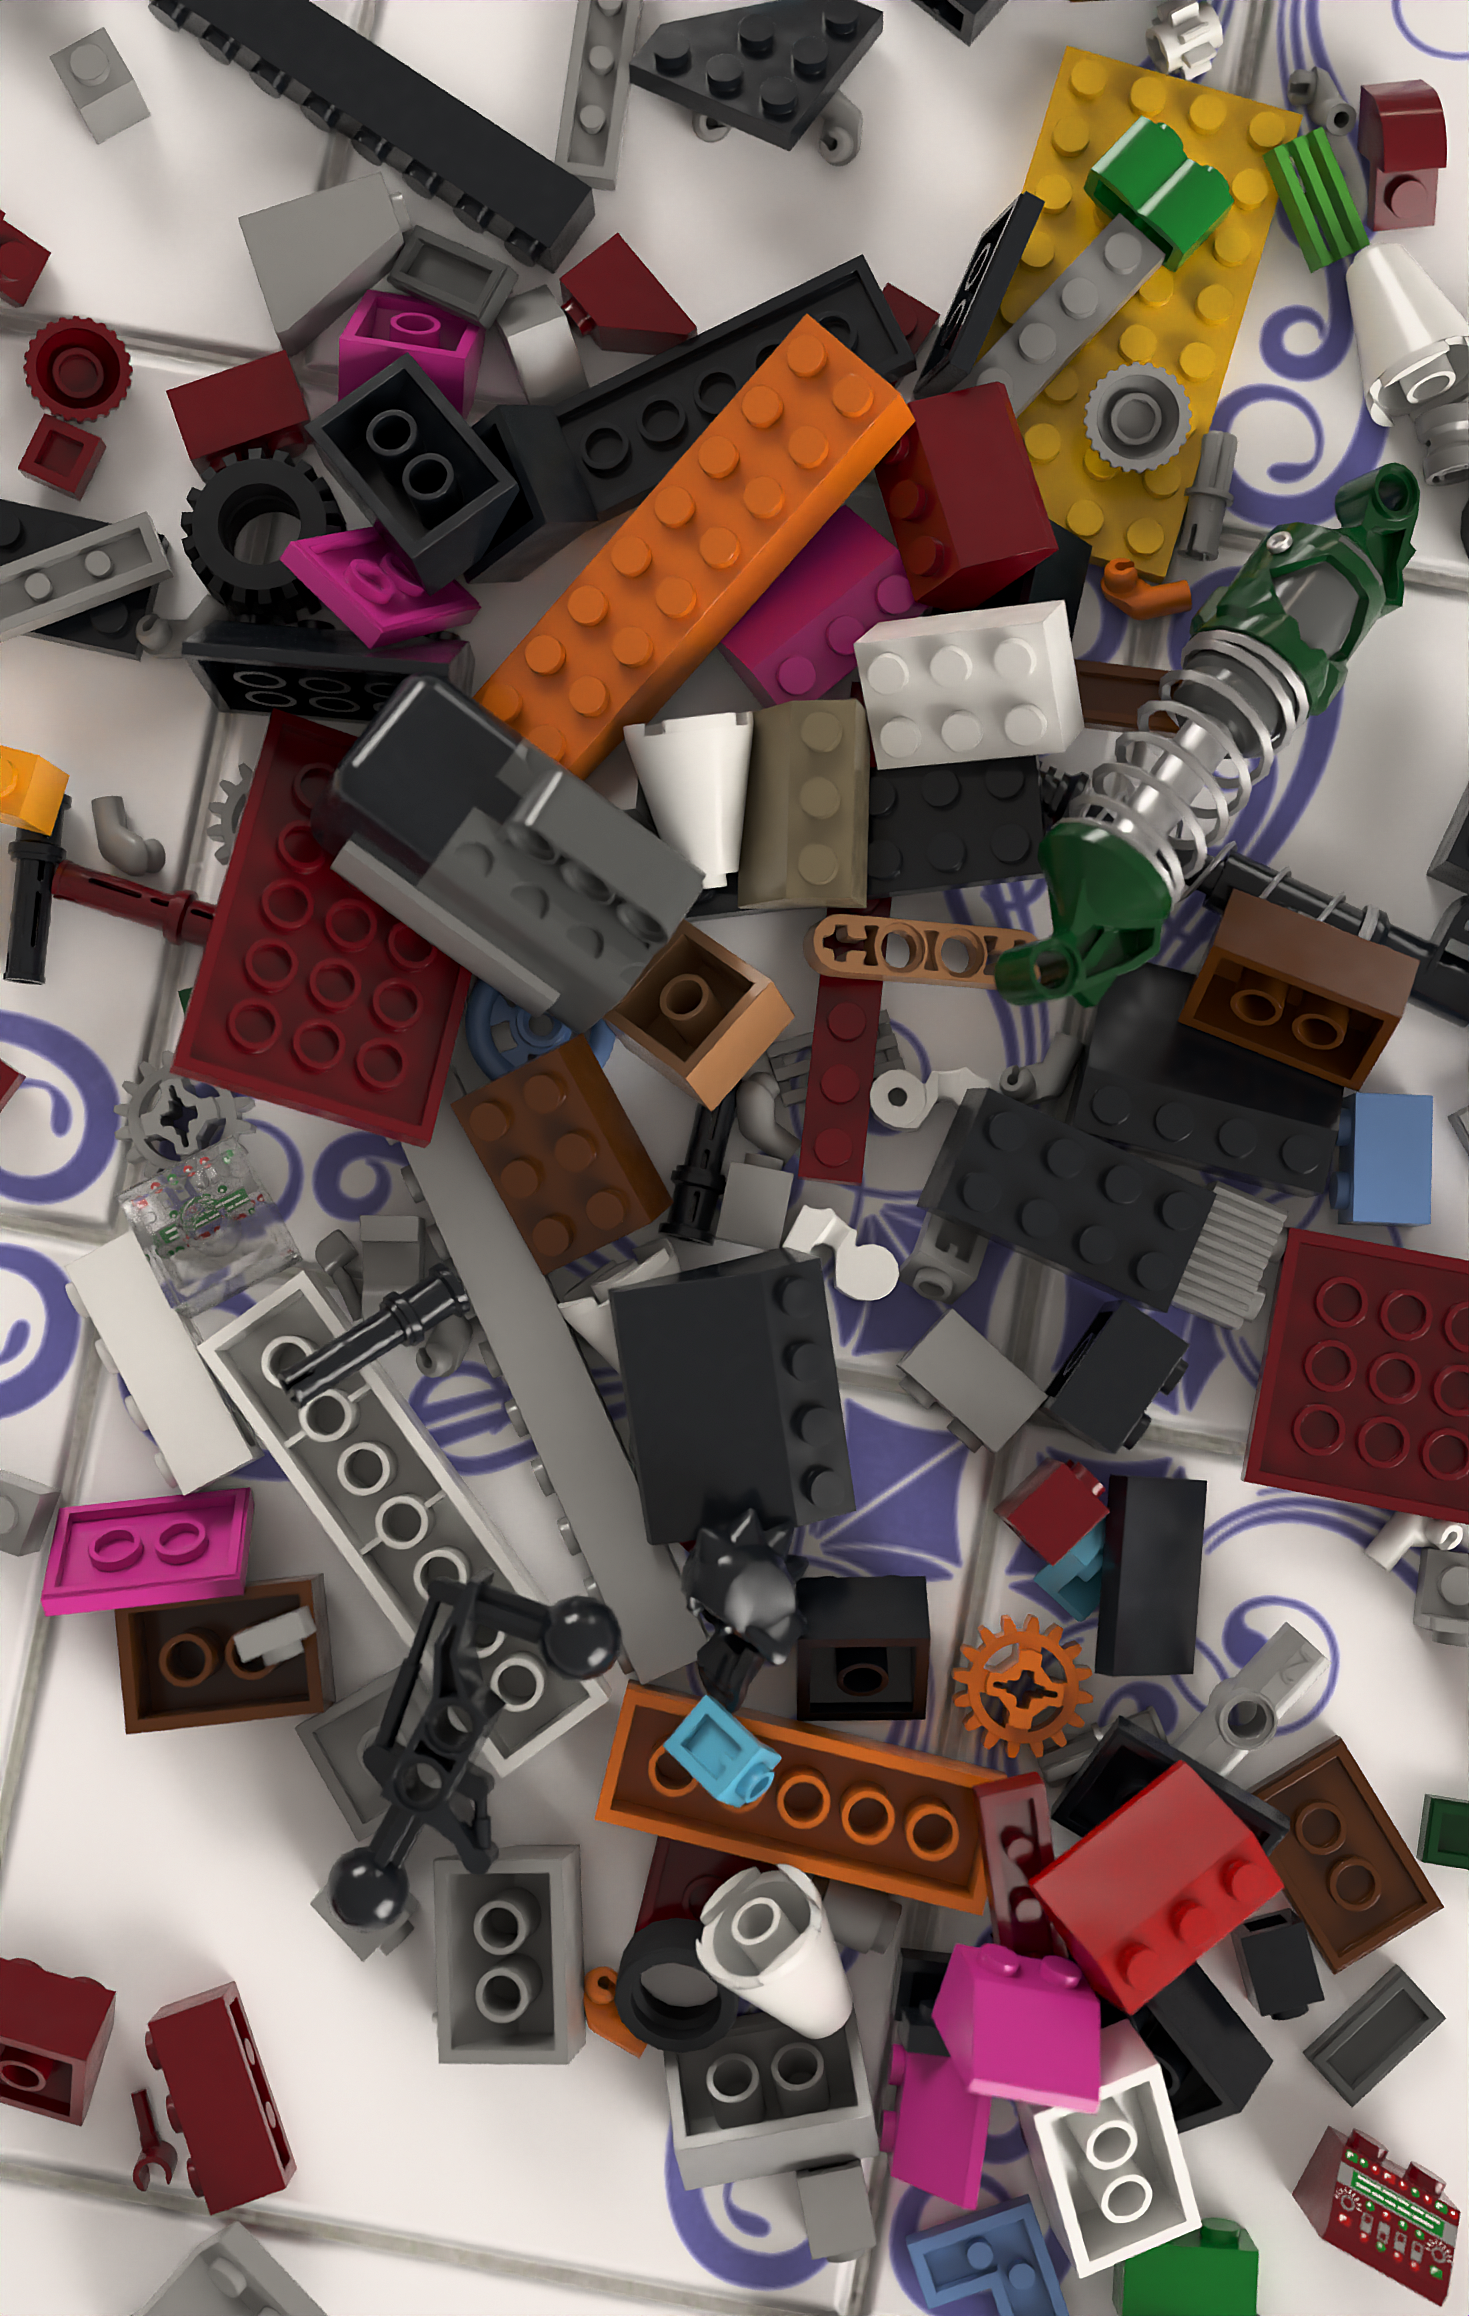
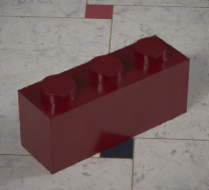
M236 1981L162 2006L147 2023L149 2031L145 2033V2046L153 2068L156 2071L163 2070L170 2092L166 2096L168 2119L176 2134H184L191 2156L187 2159V2175L197 2198L204 2196L209 2214L212 2216L286 2189L297 2166Z

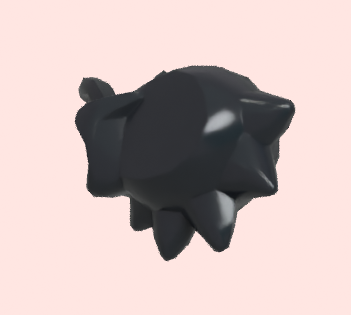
M748 1508L724 1530L710 1527L699 1529L696 1546L690 1552L682 1568L681 1592L686 1596V1609L696 1617L702 1613L703 1617L714 1625L715 1632L708 1642L697 1651L700 1679L707 1695L715 1698L731 1714L737 1712L742 1706L749 1685L765 1661L774 1666L782 1665L788 1658L793 1644L799 1636L809 1633L811 1629L807 1618L797 1607L799 1598L795 1592V1584L804 1575L809 1566V1561L806 1557L789 1554L795 1529L792 1522L787 1521L763 1532L757 1513L753 1508Z

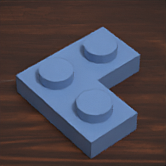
M1028 2193L905 2236L907 2248L928 2310L991 2288L1000 2316H1070Z

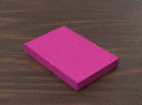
M373 526L290 541L279 558L370 650L470 624L481 609L479 602L456 579L430 597Z
M251 1488L59 1508L40 1599L45 1616L244 1595L255 1505Z

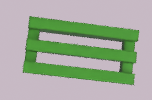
M1323 126L1304 136H1299L1285 145L1282 144L1262 155L1311 273L1370 245ZM1289 157H1292L1305 187V193L1302 190ZM1315 215L1317 216V219L1322 228L1326 241L1329 245V251H1327L1323 238L1313 217Z

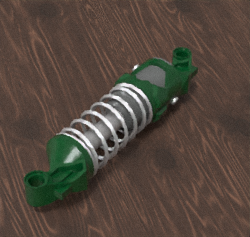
M1395 462L1385 464L1342 485L1335 496V512L1341 528L1331 529L1302 522L1277 525L1262 539L1229 586H1219L1209 595L1191 620L1189 630L1191 637L1186 646L1182 648L1180 663L1183 670H1171L1160 678L1159 695L1161 701H1148L1138 708L1137 725L1140 732H1125L1116 739L1114 753L1118 763H1103L1093 770L1092 785L1096 795L1080 794L1070 801V818H1063L1053 825L1039 843L1037 860L1047 883L1053 931L1047 938L1007 949L999 956L994 966V981L997 991L1004 1000L1012 1005L1023 1007L1071 995L1084 1009L1095 1007L1116 976L1137 969L1160 953L1162 925L1169 917L1170 912L1173 911L1174 904L1180 901L1185 885L1184 879L1190 878L1203 868L1207 848L1225 837L1230 821L1229 817L1247 806L1252 786L1269 774L1274 755L1290 744L1294 730L1303 725L1309 716H1318L1328 708L1346 681L1349 671L1346 667L1347 662L1377 619L1403 606L1404 580L1402 571L1417 551L1410 544L1418 517L1420 502L1418 481L1412 471L1406 466ZM1183 680L1174 692L1172 701L1170 697L1171 686L1177 681ZM1157 710H1166L1168 716L1180 728L1172 740L1150 731L1148 726L1149 716ZM1280 734V736L1271 743V739ZM1134 741H1144L1149 749L1159 758L1150 771L1129 763L1126 757L1128 745ZM1260 758L1258 767L1249 773L1244 759ZM1223 759H1232L1238 769L1239 778L1227 779L1215 777L1212 774ZM1110 773L1124 774L1137 788L1126 804L1108 796L1103 784L1104 777ZM1204 785L1207 786L1216 802V809L1209 810L1190 806ZM1221 788H1239L1236 798L1229 804H1226ZM1088 804L1099 805L1115 820L1111 824L1090 817H1081V809ZM1182 816L1191 829L1194 840L1168 837ZM1197 818H1217L1214 829L1204 836ZM1172 848L1180 850L1195 849L1192 861L1181 868L1179 859ZM1159 849L1169 863L1171 871H1167L1155 854ZM1035 963L1039 968L1040 982L1036 978Z

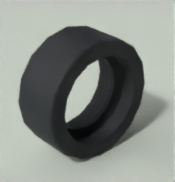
M672 1918L652 1922L633 1935L622 1954L614 1999L620 2019L637 2039L659 2050L685 2053L706 2049L724 2038L737 2018L740 1995L717 1982L704 1968L698 1958L696 1939L701 1943L705 1927L700 1921ZM667 1963L690 1965L705 1973L718 1988L717 1996L702 2005L691 2007L669 2005L654 1997L641 1982L642 1973L656 1965Z

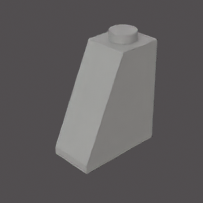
M381 172L238 217L275 333L282 349L286 350L288 357L299 354L363 297L367 289H372L391 271L405 245L402 232L412 230L413 228L401 191L389 195Z

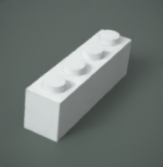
M132 1229L65 1265L64 1267L72 1281L66 1284L65 1288L78 1314L82 1318L90 1316L99 1332L101 1339L95 1341V1347L103 1364L112 1375L120 1373L131 1394L125 1398V1404L132 1420L142 1432L149 1429L161 1452L155 1454L154 1458L163 1479L172 1489L179 1486L185 1496L201 1491L265 1455L244 1415L196 1349L197 1346L204 1342V1339L157 1249L153 1250L144 1237L148 1232Z

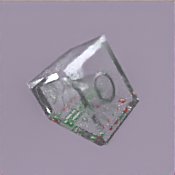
M233 1135L115 1195L170 1308L188 1319H192L304 1260L277 1205Z

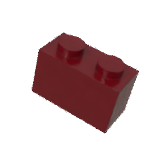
M286 350L166 391L189 459L199 476L210 466L216 473L226 468L227 466L222 458L232 453L236 454L239 462L249 459L248 449L262 448L267 459L273 458L275 450L288 452L293 459L303 454L307 450L308 445L313 444L304 428L305 425L312 421V417Z
M1049 1457L993 1509L1001 1520L1038 1558L1052 1567L1110 1512L1098 1499L1106 1489L1080 1462L1075 1464L1071 1459L1064 1463Z

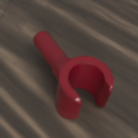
M141 2089L131 2093L142 2149L132 2175L136 2187L142 2192H146L150 2183V2171L147 2164L156 2163L163 2167L165 2179L169 2185L178 2162V2155L170 2143L160 2140L159 2132L156 2131L147 2089Z

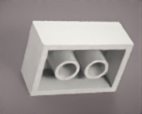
M1064 600L878 622L853 644L878 770L1065 752L1085 728Z
M1128 2019L1100 2030V2104L1096 2114L1015 2100L1051 2229L1080 2279L1202 2227L1159 2063Z

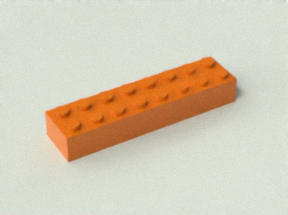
M806 314L472 698L584 781L625 739L624 726L642 723L647 725L912 426L916 420L900 392L810 315Z

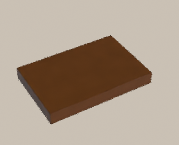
M1335 1735L1246 1789L1247 1792L1290 1817L1289 1832L1269 1855L1268 1859L1285 1886L1281 1890L1292 1910L1304 1921L1309 1938L1333 1975L1341 1972L1444 1908L1340 1736Z

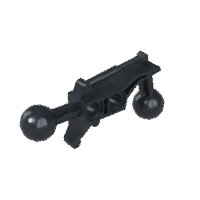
M485 1567L469 1579L467 1584L445 1576H439L428 1584L427 1593L429 1599L408 1658L403 1659L375 1741L364 1751L362 1756L365 1767L383 1788L380 1796L391 1802V1805L369 1846L355 1848L341 1855L332 1866L326 1885L325 1895L330 1912L345 1928L360 1933L378 1931L394 1924L405 1910L410 1891V1882L404 1863L425 1824L431 1826L454 1844L464 1867L471 1874H485L498 1859L499 1848L492 1841L491 1816L488 1815L487 1796L495 1787V1779L493 1775L474 1764L503 1711L506 1702L484 1683L475 1644V1636L479 1624L538 1645V1650L547 1668L564 1680L587 1681L599 1678L610 1670L621 1653L622 1629L612 1608L596 1597L579 1595L560 1599L554 1605L549 1606L491 1585L496 1570ZM442 1602L454 1608L434 1643L432 1699L405 1747L396 1742V1738L421 1671L422 1663L420 1661ZM449 1706L459 1707L469 1715L472 1723L471 1732L458 1730L452 1725L448 1717ZM426 1764L431 1766L440 1777L441 1788L427 1786L418 1775L417 1765ZM470 1800L474 1801V1809Z

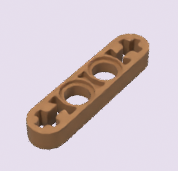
M836 914L830 915L812 925L804 936L802 947L804 958L809 966L818 974L829 977L997 990L994 981V966L996 962L986 965L987 956L1000 955L1007 949L1039 939L1030 932L1019 929ZM835 930L837 941L841 943L856 944L863 940L865 942L863 951H848L837 956L835 961L833 950L823 948L822 940L832 935ZM894 933L900 935L908 944L910 955L904 967L897 968L885 961L881 951V944L886 934ZM953 938L959 940L968 951V965L961 973L951 971L942 961L941 949L946 939ZM1035 963V974L1036 978L1039 979L1040 972L1038 966Z

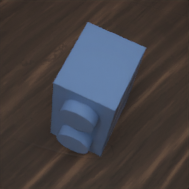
M1356 1092L1343 1098L1339 1131L1335 1146H1340L1339 1171L1332 1172L1329 1183V1203L1331 1209L1338 1210V1224L1418 1227L1431 1224L1433 1095Z

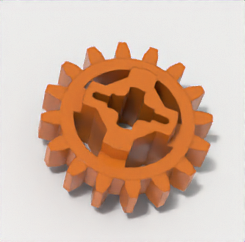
M1008 1614L1002 1615L1000 1621L1001 1632L993 1634L987 1627L980 1625L977 1627L983 1643L978 1648L962 1643L959 1648L970 1662L967 1668L958 1667L951 1670L953 1679L965 1684V1690L952 1695V1701L956 1707H971L972 1711L965 1716L962 1723L967 1731L975 1730L982 1725L985 1727L981 1737V1743L985 1748L991 1749L999 1739H1003L1005 1752L1009 1758H1016L1021 1744H1028L1036 1758L1043 1757V1740L1051 1737L1057 1745L1063 1748L1067 1745V1741L1061 1729L1067 1723L1078 1728L1084 1726L1085 1722L1074 1710L1077 1704L1093 1703L1094 1696L1088 1691L1079 1688V1681L1086 1680L1093 1675L1092 1669L1088 1665L1073 1664L1072 1660L1079 1655L1082 1648L1075 1640L1060 1646L1058 1643L1062 1637L1063 1628L1056 1623L1051 1624L1044 1633L1039 1632L1038 1617L1033 1614L1027 1615L1023 1628H1016ZM1013 1644L1012 1653L1009 1657L996 1666L986 1665L994 1653L1005 1646ZM1042 1647L1050 1651L1057 1659L1064 1680L1045 1673L1041 1667ZM1022 1670H1027V1675L1033 1682L1044 1689L1036 1688L1035 1691H1024L1022 1700L1017 1701L1013 1692L1000 1682L1007 1683L1008 1680L1017 1681L1021 1677ZM979 1692H985L987 1695L996 1696L1003 1704L1002 1724L994 1720L986 1712ZM1048 1706L1057 1707L1049 1718L1031 1727L1032 1718Z

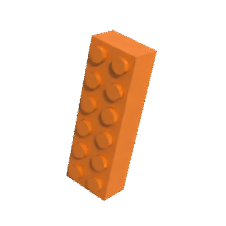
M629 1679L594 1817L595 1820L775 1865L788 1864L803 1872L983 1916L987 1899V1888L972 1786L1007 1778L1008 1776L1005 1772L741 1706L732 1715L761 1743L772 1747L782 1758L772 1770L774 1778L768 1789L751 1803L745 1802L741 1807L737 1808L716 1800L663 1747V1744L703 1697L649 1683L641 1686L640 1681Z

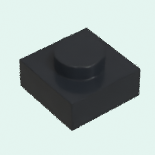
M900 1947L891 2005L894 2021H899L900 2006L919 2008L920 2001L937 2000L952 1953Z
M936 2000L920 2001L919 2008L900 2006L897 2033L906 2052L951 2057L931 2016Z

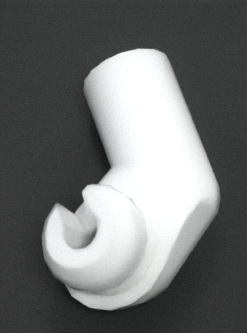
M1396 1511L1363 1553L1382 1569L1390 1573L1409 1547H1438L1441 1551L1455 1548L1462 1539L1463 1527L1461 1523Z

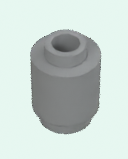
M814 1875L811 1882L819 1892L835 1942L865 1955L869 1950L883 1955L887 1951L898 1926L902 1904L890 1900V1893L827 1877L824 1879Z

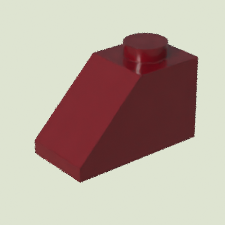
M618 232L559 278L563 304L560 307L566 315L569 327L580 338L589 334L603 351L656 356L697 336V326Z

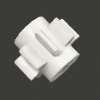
M1168 0L1156 6L1158 17L1152 19L1153 27L1146 30L1145 41L1150 58L1157 70L1163 74L1171 72L1173 76L1180 72L1182 78L1188 81L1212 69L1210 59L1217 56L1215 49L1223 43L1221 23L1213 7L1207 1L1198 3L1197 0L1190 2L1187 0Z

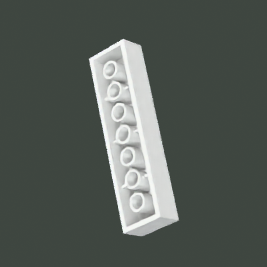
M301 1271L196 1347L409 1649L412 1647L429 1599L427 1586L439 1576H445L467 1584L469 1579L485 1567L496 1570L491 1585L552 1606L549 1599L377 1359L311 1400L302 1409H298L292 1404L290 1398L294 1396V1393L292 1391L287 1395L285 1394L278 1381L277 1373L283 1369H288L354 1327L316 1273ZM442 1602L420 1661L422 1668L432 1682L434 1643L454 1608ZM481 1624L478 1626L475 1644L484 1683L506 1702L481 1751L502 1779L610 1699L613 1689L603 1675L587 1681L564 1680L547 1668L538 1650V1645ZM450 1706L466 1730L471 1732L472 1723L469 1715L459 1707Z

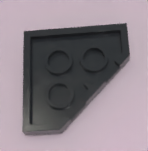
M776 0L662 23L629 62L630 83L790 152L883 32L884 12L857 0Z

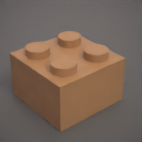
M683 919L668 943L652 957L627 994L602 1019L625 1048L712 1112L796 1016L772 980Z

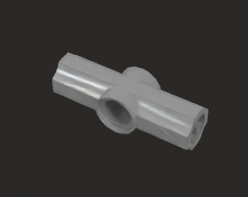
M1286 1621L1235 1677L1224 1679L1215 1686L1209 1696L1208 1706L1171 1746L1225 1778L1250 1751L1260 1749L1272 1740L1277 1731L1278 1720L1328 1668L1331 1662ZM1243 1701L1257 1703L1256 1714L1250 1722L1241 1726L1228 1723V1715L1233 1706Z

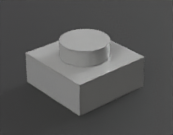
M307 1605L248 1628L233 1636L242 1662L262 1655L265 1665L269 1666L302 1653L304 1649L300 1640L317 1631V1628Z

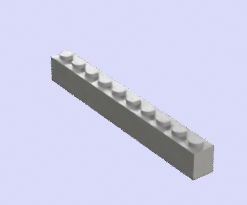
M450 1062L431 1143L426 1148H421L388 1137L385 1138L390 1146L398 1142L401 1143L410 1164L400 1169L405 1184L416 1204L426 1200L436 1222L426 1227L432 1245L442 1262L452 1258L461 1278L460 1283L470 1303V1311L465 1314L467 1320H470L477 1316L488 1339L478 1344L484 1362L493 1379L504 1375L512 1393L513 1399L504 1402L511 1423L520 1438L530 1434L540 1456L530 1461L535 1477L546 1497L556 1493L566 1515L557 1520L563 1540L572 1556L580 1552L583 1553L592 1573V1576L583 1580L589 1597H596L612 1608L622 1629L621 1653L617 1658L618 1664L624 1675L635 1671L642 1686L697 1661V1651L708 1642L710 1636L700 1614L696 1617L686 1609V1596L681 1592L682 1574L669 1544L652 1546L647 1543L635 1468L572 1327L558 1309L560 1301L548 1274L543 1276L450 1106L451 1103L467 1094L455 1066Z

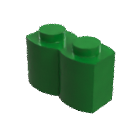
M1142 115L1090 169L1083 188L1092 201L1108 217L1113 220L1120 213L1166 254L1162 265L1173 272H1176L1226 219L1234 203V199L1229 193V185L1218 170L1209 165L1201 166L1189 159L1183 151V143L1180 137L1171 127L1161 122L1155 124Z

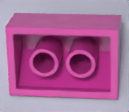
M844 504L836 510L716 648L764 709L789 701L817 700L858 666L853 644L878 622L917 618L930 606L914 601L899 550Z

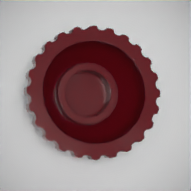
M73 316L71 319L61 317L56 323L48 322L47 327L43 330L39 329L36 332V338L29 341L30 349L24 354L26 364L23 365L24 374L27 375V378H25L26 386L31 388V396L34 400L37 399L39 401L40 408L49 410L51 416L55 418L61 417L65 422L73 420L78 424H83L85 421L94 423L100 417H109L110 412L118 410L120 402L126 400L127 389H130L132 385L130 376L133 374V367L129 364L131 356L125 351V343L117 339V333L114 330H108L104 323H95L89 317L86 319H80L79 316Z

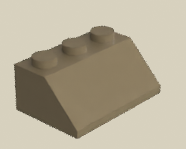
M856 699L789 701L752 712L754 728L738 871V908H866L871 736L866 709Z

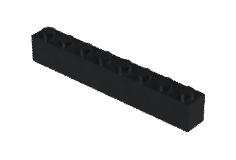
M149 0L148 8L150 12L164 26L174 32H179L181 28H184L199 38L200 45L215 60L227 66L232 61L249 72L253 82L266 94L276 99H280L282 95L286 96L300 106L303 115L316 127L328 133L334 128L351 139L353 148L367 161L376 166H381L383 162L387 163L402 173L401 176L404 182L418 195L428 200H432L434 196L438 197L453 207V213L465 226L480 234L486 229L504 241L506 250L516 260L528 267H534L537 263L554 274L595 217L593 191L590 186L309 0Z

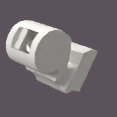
M963 1067L952 1071H932L927 1082L923 1084L911 1072L902 1069L889 1070L881 1074L872 1085L870 1091V1111L879 1123L891 1130L914 1132L919 1128L935 1104L941 1101L948 1102L958 1110L967 1089L990 1087V1079L977 1076L968 1067Z
M804 1205L782 1248L788 1247L808 1254L813 1247L819 1245L830 1248L834 1254V1288L853 1300L874 1301L881 1299L893 1290L899 1277L898 1263L893 1254L886 1248L875 1244L856 1246L857 1231L841 1220L832 1208L819 1210Z

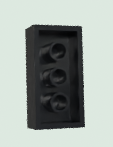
M987 1087L967 1089L916 1207L1116 1298L1125 1299L1138 1308L1167 1313L1217 1194Z

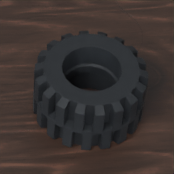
M256 448L248 449L249 459L239 462L236 454L232 453L222 458L227 466L226 468L216 473L210 466L200 475L206 484L202 491L191 487L186 497L193 512H182L180 526L188 536L181 539L184 552L192 562L190 564L211 596L223 606L227 605L234 616L253 614L269 618L273 621V616L280 615L286 625L299 622L296 614L297 611L307 607L312 616L322 609L318 597L280 560L269 564L254 565L235 558V544L239 533L252 519L262 514L273 512L285 513L301 521L297 540L347 531L345 526L347 523L330 486L323 476L318 478L313 466L303 459L295 465L290 454L280 450H275L273 458L267 459L263 449Z

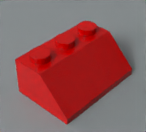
M1182 1760L1176 1762L1027 1882L1092 1988L1129 2015L1133 2014L1285 1887L1253 1833L1201 1777Z

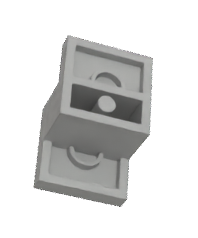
M236 2220L196 2246L149 2301L130 2316L328 2315L251 2233Z

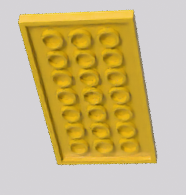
M1067 45L1022 189V194L1027 191L1045 201V204L973 367L1112 221L1092 201L1083 188L1090 169L1141 115L1155 124L1161 122L1171 127L1180 137L1183 143V151L1189 159L1201 166H1212L1224 176L1230 188L1229 193L1234 199L1226 219L1176 272L1162 265L1016 419L1048 518L1092 545L1089 564L1105 568L1111 560L1126 558L1135 563L1134 568L1138 571V576L1143 580L1161 585L1167 573L1189 496L1184 495L1185 489L1193 486L1201 459L1202 437L1209 432L1279 198L1262 155L1282 144L1285 145L1297 138L1303 115ZM1133 362H1139L1140 365L1152 363L1155 368H1165V372L1168 375H1175L1177 378L1176 382L1179 385L1182 384L1185 388L1184 395L1189 397L1190 404H1188V408L1192 411V417L1189 419L1191 430L1186 433L1187 441L1179 447V453L1175 457L1171 456L1166 465L1160 464L1154 471L1145 469L1139 474L1134 470L1125 473L1119 467L1111 468L1108 461H1101L1099 453L1091 449V440L1085 436L1087 427L1083 424V419L1086 417L1084 407L1086 403H1089V393L1096 389L1097 381L1106 378L1108 371H1116L1122 364L1131 366Z

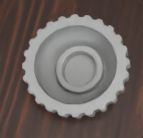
M1133 362L1131 366L1122 364L1118 367V370L1108 371L1106 378L1099 379L1096 383V389L1089 393L1090 401L1084 407L1086 417L1083 419V424L1087 427L1085 436L1091 440V449L1099 453V459L1101 461H1108L1111 468L1119 467L1125 473L1134 470L1138 474L1142 473L1145 469L1154 471L1158 465H1166L1169 462V458L1171 456L1175 457L1179 453V447L1186 443V433L1191 430L1189 419L1192 417V411L1188 408L1190 399L1184 395V386L1176 382V376L1173 374L1168 375L1165 372V368H1155L1152 363L1140 365L1139 362Z

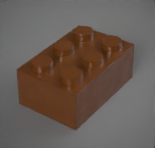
M1233 889L1197 967L1177 1021L1359 1092L1403 1017L1420 960L1397 952L1390 947L1379 945L1335 928L1325 922L1317 921L1278 906L1263 898Z
M583 1032L477 1087L450 1104L543 1276L651 1224L674 1203Z
M323 1573L246 1581L244 1595L114 1609L126 1735L324 1713L336 1702ZM308 1605L317 1631L300 1640L304 1649L302 1653L269 1666L265 1665L262 1655L242 1662L233 1636L248 1628Z

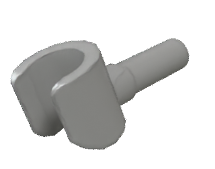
M336 1229L319 1242L315 1250V1258L322 1269L332 1277L334 1284H337L354 1322L362 1319V1301L351 1276L344 1266L355 1259L359 1253L341 1230Z

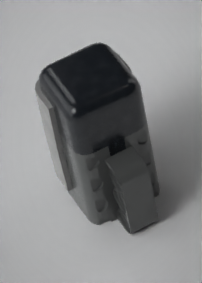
M432 671L416 672L406 677L397 685L338 763L310 813V826L313 838L325 851L336 858L330 869L437 949L537 1019L546 1011L577 1035L582 1032L584 1034L627 994L652 957L668 943L702 892V881L706 876L704 871L447 678Z

